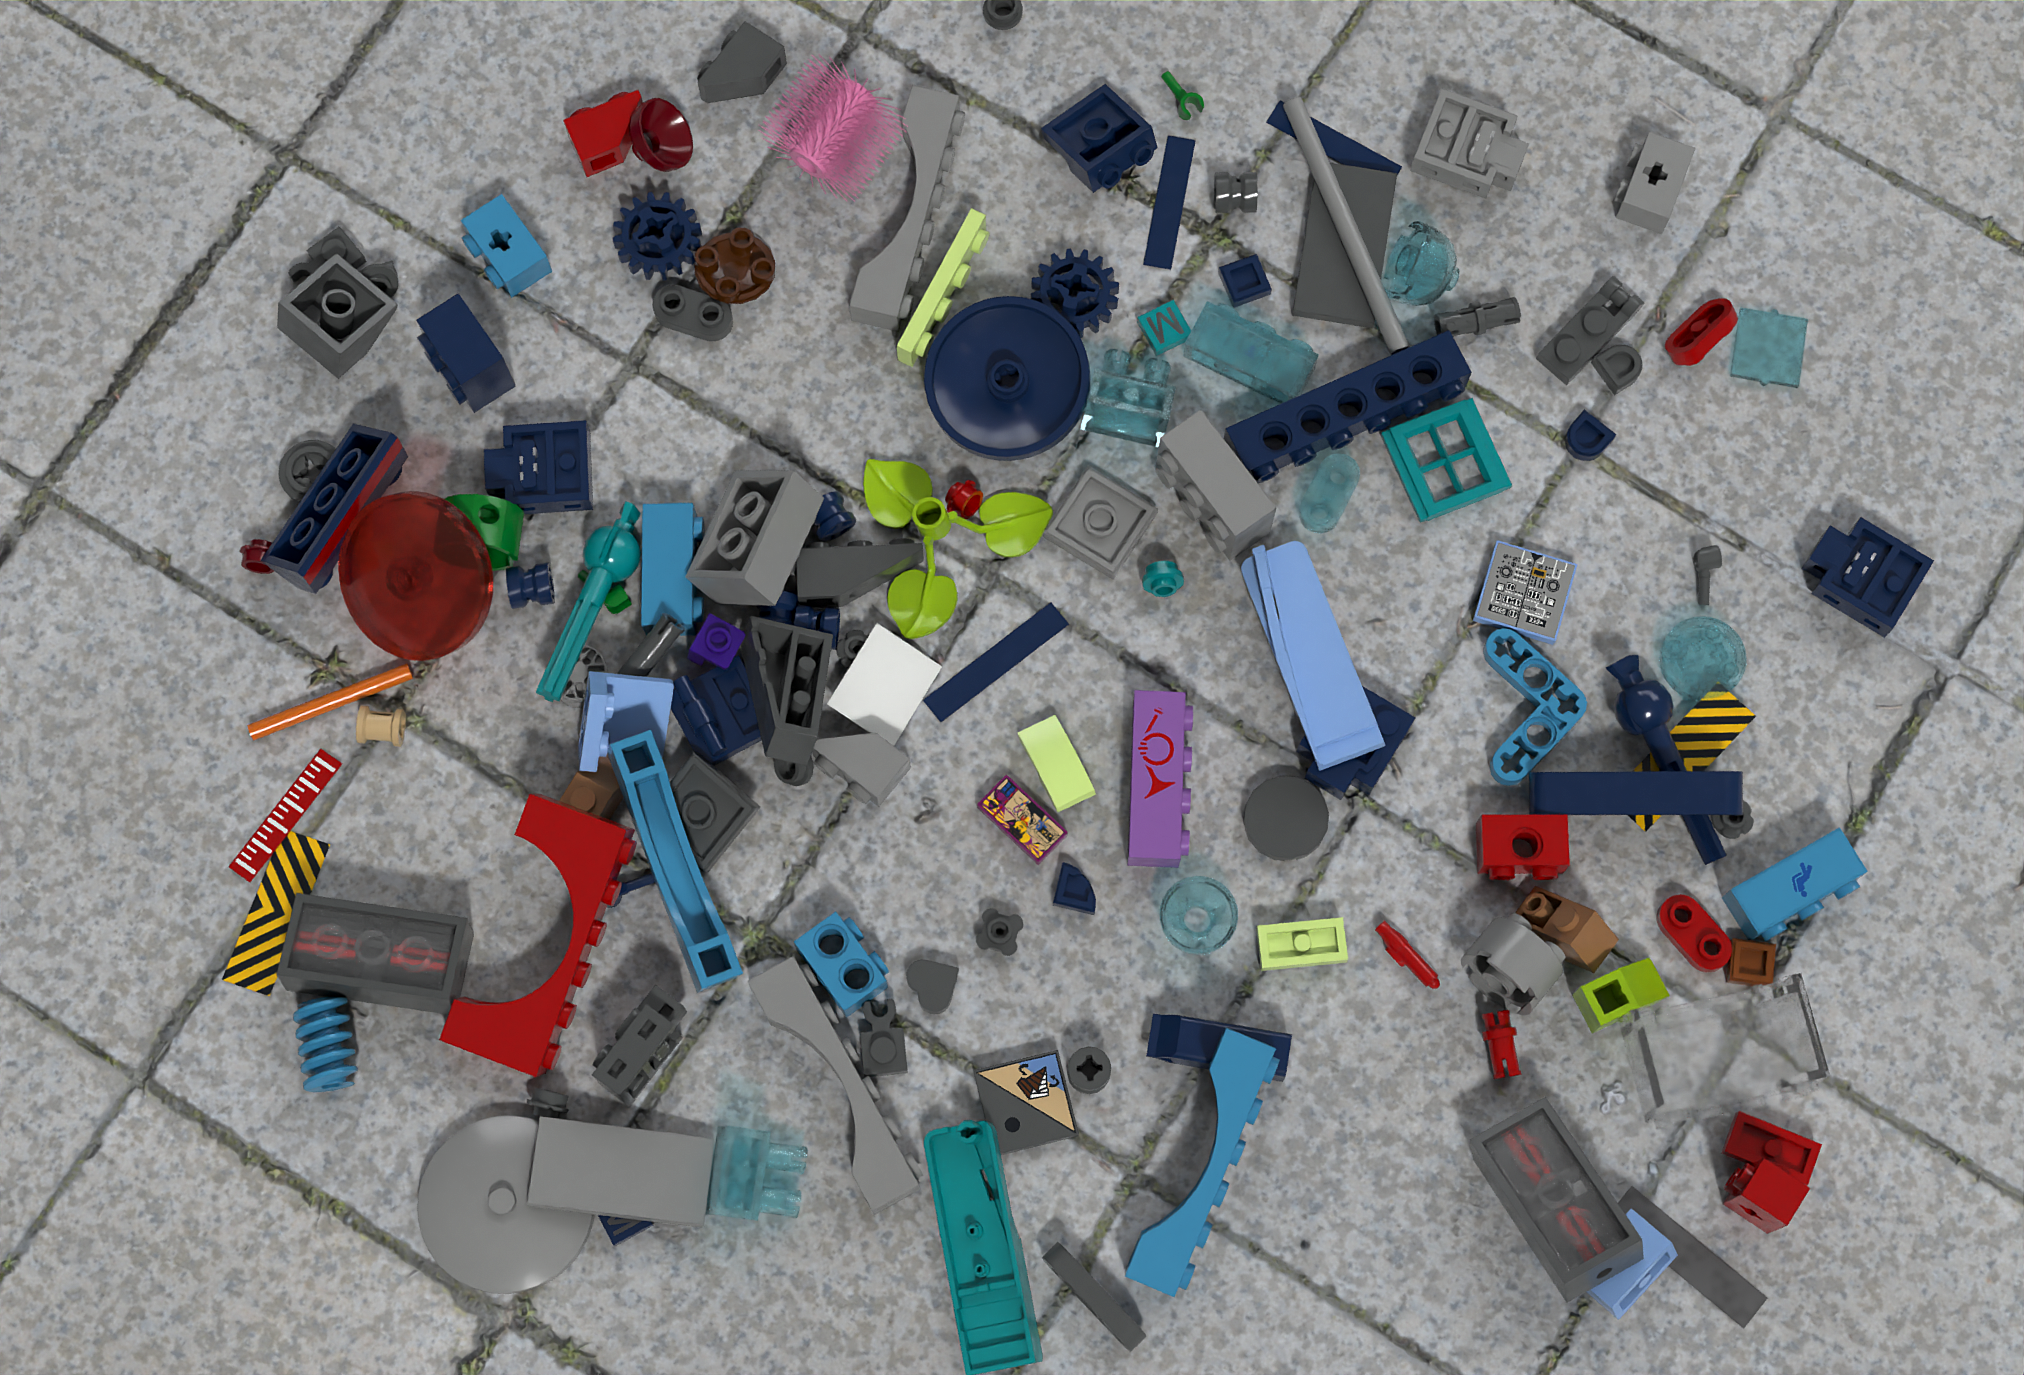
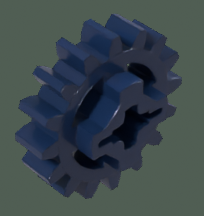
M648 192L647 201L644 203L637 197L632 198L634 209L629 210L622 207L620 213L624 222L614 221L613 223L615 233L618 235L612 237L615 249H620L618 252L620 262H629L628 266L632 274L637 273L642 268L646 280H650L654 272H659L663 281L667 280L668 270L671 269L678 275L683 274L681 263L686 262L693 265L695 259L691 250L697 251L698 248L702 247L700 239L697 238L702 235L700 223H695L697 220L695 210L689 209L685 211L686 204L683 198L678 199L674 204L671 203L669 192H665L661 200H655L653 192ZM639 222L638 231L632 234L634 227ZM658 233V235L662 238L657 239V237L653 234ZM683 238L681 245L676 250L677 241Z
M1071 248L1066 250L1065 259H1060L1055 253L1051 254V266L1040 263L1038 266L1040 277H1032L1031 288L1035 292L1031 293V299L1051 307L1064 316L1077 331L1080 338H1083L1084 328L1087 327L1095 334L1098 333L1099 320L1110 323L1112 313L1109 309L1114 310L1118 307L1119 298L1114 295L1119 293V282L1111 281L1114 278V269L1110 267L1102 270L1103 257L1098 256L1092 262L1088 260V250L1086 249L1082 251L1080 257H1074ZM1088 274L1092 276L1098 282V284L1092 283V281L1088 277ZM1073 290L1081 291L1078 292L1076 297L1069 296L1072 294ZM1051 302L1057 303L1062 312L1055 309Z

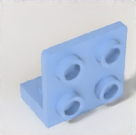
M589 671L578 741L579 771L597 772L599 756H607L610 744L648 730L652 731L660 755L663 757L674 690L673 681L663 678Z

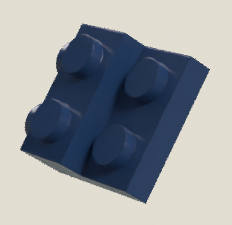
M1106 84L1041 128L1044 139L1067 160L1070 171L1093 193L1101 187L1106 189L1114 187L1120 181L1124 171L1134 164L1137 166L1147 164L1153 157L1154 150L1158 148L1152 126Z

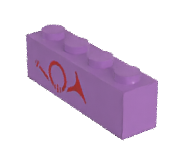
M1134 690L1127 866L1179 868L1181 855H1189L1190 831L1182 830V814H1190L1191 788H1183V772H1191L1192 747H1184V732L1192 731L1193 706L1185 705L1186 692Z

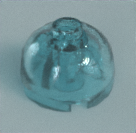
M1416 221L1408 226L1415 229L1410 236L1401 235L1390 254L1384 274L1385 279L1389 280L1392 278L1390 290L1385 289L1388 298L1410 306H1422L1435 302L1443 296L1446 290L1451 291L1455 287L1460 273L1459 268L1456 267L1457 256L1455 247L1449 238L1435 227L1421 221Z

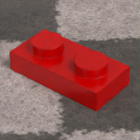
M1738 1111L1733 1118L1721 1154L1744 1163H1749L1750 1165L1765 1158L1797 1180L1808 1185L1822 1144Z

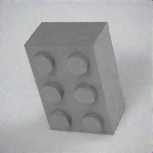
M1199 410L1160 437L1156 463L1158 467L1155 468L1156 473L1168 489L1174 487L1182 497L1180 504L1192 521L1198 519L1207 530L1205 537L1215 552L1219 554L1223 551L1231 561L1270 534L1276 506L1202 410Z
M735 470L685 577L716 604L775 606L784 590L785 583L795 561L800 555V550L810 528L816 520V515L824 497L794 470Z

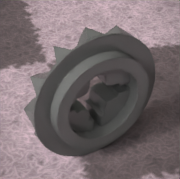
M307 440L294 445L285 453L279 465L278 475L283 490L291 499L300 502L313 484L309 478L302 477L308 474L307 467L309 464L307 460L310 459L312 464L318 470H321L336 450L335 447L324 441Z

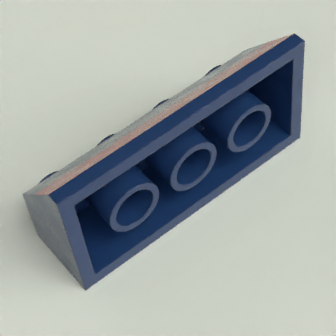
M353 423L260 561L298 589L317 594L319 589L326 586L331 580L333 568L341 556L347 553L355 544L356 534L364 522L376 513L380 504L379 500L388 486L395 483L402 473V465L408 458V455L398 437L392 432Z

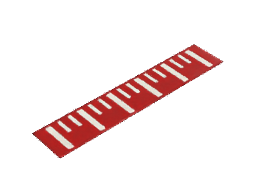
M320 749L232 861L229 868L248 882H251L343 763Z

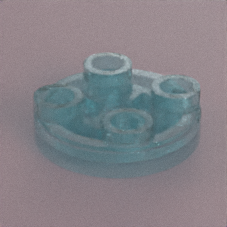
M1692 617L1680 622L1669 632L1659 650L1660 668L1665 680L1677 692L1680 698L1689 702L1715 698L1731 692L1741 680L1746 668V650L1740 636L1728 624L1712 617Z

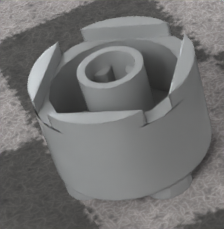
M1511 913L1508 918L1497 917L1492 920L1463 955L1461 965L1464 968L1469 964L1473 972L1468 978L1491 1001L1504 1009L1513 1004L1521 1007L1516 1014L1529 1015L1562 975L1563 968L1561 963L1565 960L1566 956L1557 945L1549 941L1544 942L1531 931L1532 926L1524 917Z

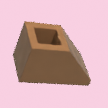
M1538 886L1532 889L1515 912L1532 926L1531 931L1544 942L1549 941L1557 945L1566 956L1565 961L1592 973L1596 972L1619 940L1595 910Z

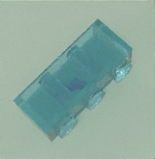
M1209 301L1205 304L1185 342L1183 357L1280 404L1302 395L1316 368L1319 354L1313 352L1312 347L1298 339L1290 341L1277 335L1275 329L1264 322L1255 321L1252 323L1240 317L1234 308L1222 303L1215 305Z

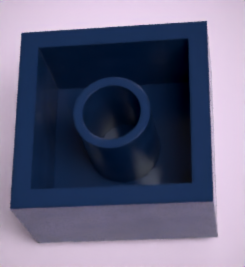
M459 293L416 320L422 332L417 337V340L424 349V354L435 371L441 373L447 382L446 386L459 405L466 401L475 413L516 387L503 356Z

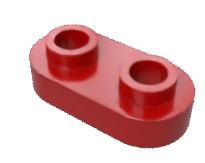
M1725 298L1713 299L1704 303L1667 338L1665 349L1674 364L1691 366L1699 363L1723 337L1733 330L1737 324L1738 315L1732 303Z
M1679 894L1669 897L1661 904L1656 917L1659 929L1695 969L1702 972H1715L1729 961L1732 955V944L1729 937L1696 900L1687 895ZM1676 909L1686 911L1688 914L1687 922H1679L1675 918L1674 912ZM1706 941L1713 942L1717 946L1716 955H1709L1705 952L1704 943Z

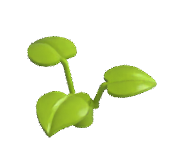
M868 459L865 465L864 494L867 506L874 519L885 527L899 529L907 525L911 518H913L920 534L924 537L923 542L925 544L928 565L927 574L917 569L907 570L893 580L888 590L887 603L890 614L898 625L903 637L907 639L920 638L935 632L950 619L956 608L958 592L955 582L947 576H935L936 566L933 542L944 538L949 533L951 523H956L978 534L986 533V543L992 552L1003 557L1013 558L1028 553L1036 546L1053 515L1052 507L1038 497L1024 493L1005 492L996 494L982 503L979 509V516L984 525H977L958 516L955 511L947 513L943 503L939 499L932 497V481L928 473L920 466L905 461H880L875 459Z

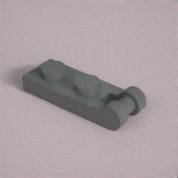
M1612 276L1602 286L1599 292L1559 331L1536 357V360L1566 386L1637 314L1645 303L1637 295L1631 297L1621 288L1623 283L1615 276ZM1609 301H1612L1621 309L1615 316L1604 308Z

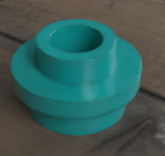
M1172 561L1151 563L1145 568V575L1142 578L1143 589L1156 597L1171 596L1184 584L1183 573L1178 570V565Z

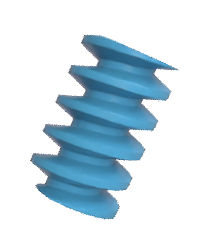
M323 997L308 1000L298 1004L297 1007H300V1009L293 1014V1021L303 1024V1026L296 1030L295 1035L298 1040L306 1041V1043L298 1048V1055L309 1058L300 1067L303 1074L311 1075V1077L303 1082V1089L308 1092L333 1091L355 1084L354 1082L347 1081L346 1077L358 1071V1067L344 1064V1059L354 1055L355 1049L341 1046V1042L353 1037V1034L349 1031L339 1030V1025L349 1021L350 1015L336 1013L337 1008L348 1003L347 998Z

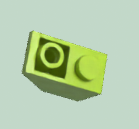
M1650 957L1601 976L1579 987L1572 994L1592 1034L1670 996Z

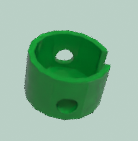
M480 494L448 496L441 501L435 554L450 564L468 569L500 571L513 567L514 560L518 561L524 511L516 504L493 496ZM467 544H474L479 546L470 547Z

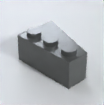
M750 616L741 649L764 754L766 757L807 766L818 738L833 635Z

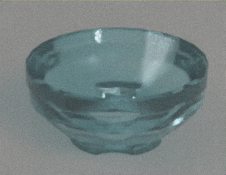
M1192 876L1178 881L1166 892L1160 906L1159 918L1162 931L1173 946L1185 953L1205 955L1222 948L1231 939L1238 922V908L1233 895L1222 883L1205 876ZM1193 908L1205 910L1210 917V925L1202 932H1194L1185 924L1184 917Z

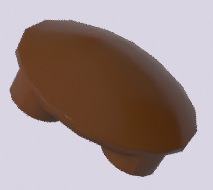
M739 227L732 232L713 237L705 245L697 249L695 253V276L700 288L711 298L726 304H743L756 300L769 289L775 278L776 262L771 250L760 239L754 237L749 229Z

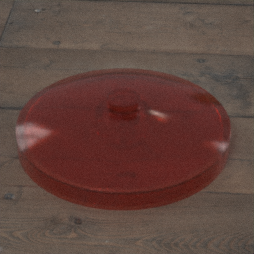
M404 491L374 500L365 506L351 521L339 553V582L344 602L350 615L368 639L394 656L414 661L437 659L458 651L477 635L491 607L493 571L482 537L462 511L447 500L436 495L420 491Z

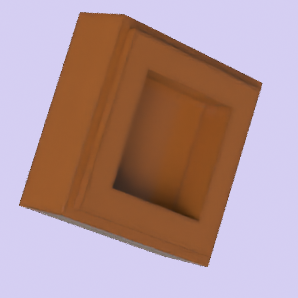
M1737 938L1731 939L1732 955L1728 961L1726 983L1770 989L1773 986L1776 944Z

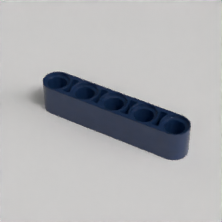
M1529 772V815H1743V772Z

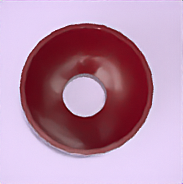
M661 98L649 99L634 110L631 116L629 136L635 156L652 168L662 172H670L684 167L692 157L693 138L682 113L673 104ZM644 134H646L651 140L653 152L648 146L644 138Z

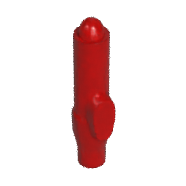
M1384 920L1375 931L1386 944L1385 950L1401 967L1406 965L1425 987L1439 988V975L1413 949L1408 940Z

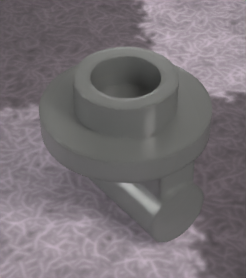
M392 260L382 264H371L359 271L390 298L396 293L398 289V275Z

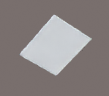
M876 623L827 705L868 732L878 733L894 746L942 666Z

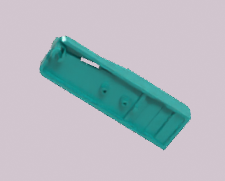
M964 1120L958 1126L943 1127L929 1131L924 1138V1149L966 1375H977L1042 1362L1043 1353L1021 1238H1019L1012 1216L995 1126L988 1121L975 1122L973 1120ZM981 1170H984L987 1176L994 1197V1200L992 1201L990 1199L987 1187L985 1185Z

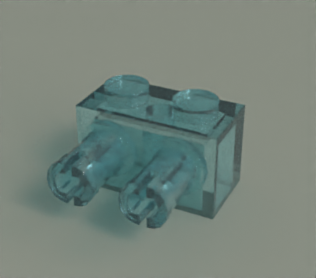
M1109 349L1104 356L1103 370L1094 369L1081 430L1159 448L1160 437L1166 433L1176 389L1175 386L1167 385L1171 365L1169 362L1162 360L1160 370H1156L1158 359L1150 358L1145 362L1143 379L1127 376L1128 367L1131 362L1130 354L1122 350L1120 360L1117 361L1118 349Z
M719 1126L717 1128L705 1215L758 1221L759 1213H766L796 1219L799 1215L800 1207L787 1205L786 1201L801 1202V1191L766 1187L763 1185L765 1169L795 1172L802 1175L806 1168V1162L793 1161L792 1157L807 1158V1147L770 1142L771 1132Z

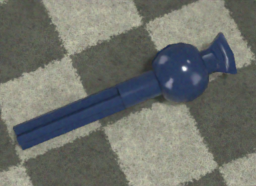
M1628 655L1606 667L1618 679L1622 689L1615 698L1613 708L1616 720L1621 727L1632 735H1643L1660 771H1687L1666 725L1670 721L1674 709L1671 694L1666 687L1656 680L1643 679L1639 671L1638 655ZM1682 815L1705 865L1727 856L1708 815Z

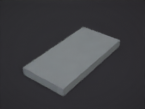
M540 1116L527 1206L703 1228L715 1138Z

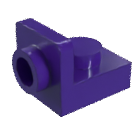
M709 613L689 649L687 659L701 667L704 661L707 660L726 670L746 634L737 627Z

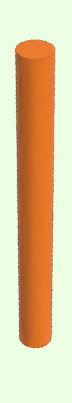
M408 663L251 723L247 725L252 739L257 740L414 678Z

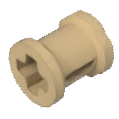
M360 706L356 721L357 743L365 744L367 740L392 742L397 747L402 746L406 729V712L404 709H396L395 713L370 711L369 706Z

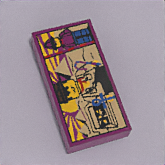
M1007 775L977 804V808L1037 865L1068 836V832Z

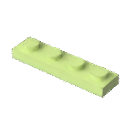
M972 208L970 209L897 344L898 361L913 367L918 356L924 358L927 355L934 340V335L931 332L937 321L943 323L946 320L953 304L950 297L955 288L961 289L966 283L971 271V266L968 264L974 252L981 254L986 246L990 232L986 231L985 214Z

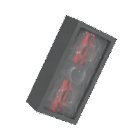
M296 893L277 977L286 991L325 997H343L352 1001L449 1014L453 1000L461 996L474 933L468 918Z
M1546 1097L1470 1139L1473 1161L1566 1303L1644 1259L1642 1238Z

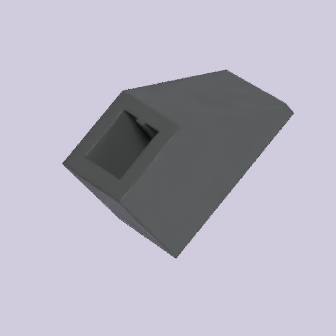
M744 21L737 32L733 30L726 36L721 46V52L713 62L708 61L700 70L697 83L701 99L706 103H713L764 94L787 64L784 46Z

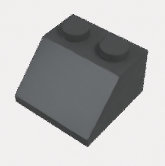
M336 253L278 302L277 328L339 379L369 352L397 310L398 304Z

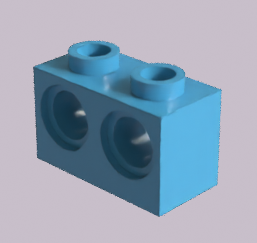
M835 911L795 940L794 944L796 950L847 1018L861 1008L865 1001L872 1000L888 988L887 980L884 976L889 973V970L875 951L868 955L860 945L859 941L864 936L853 920L848 917L843 921ZM831 935L839 936L844 941L842 950L834 955L825 954L820 949L821 942ZM859 969L868 973L870 976L869 981L861 989H852L845 984L847 975L853 970Z

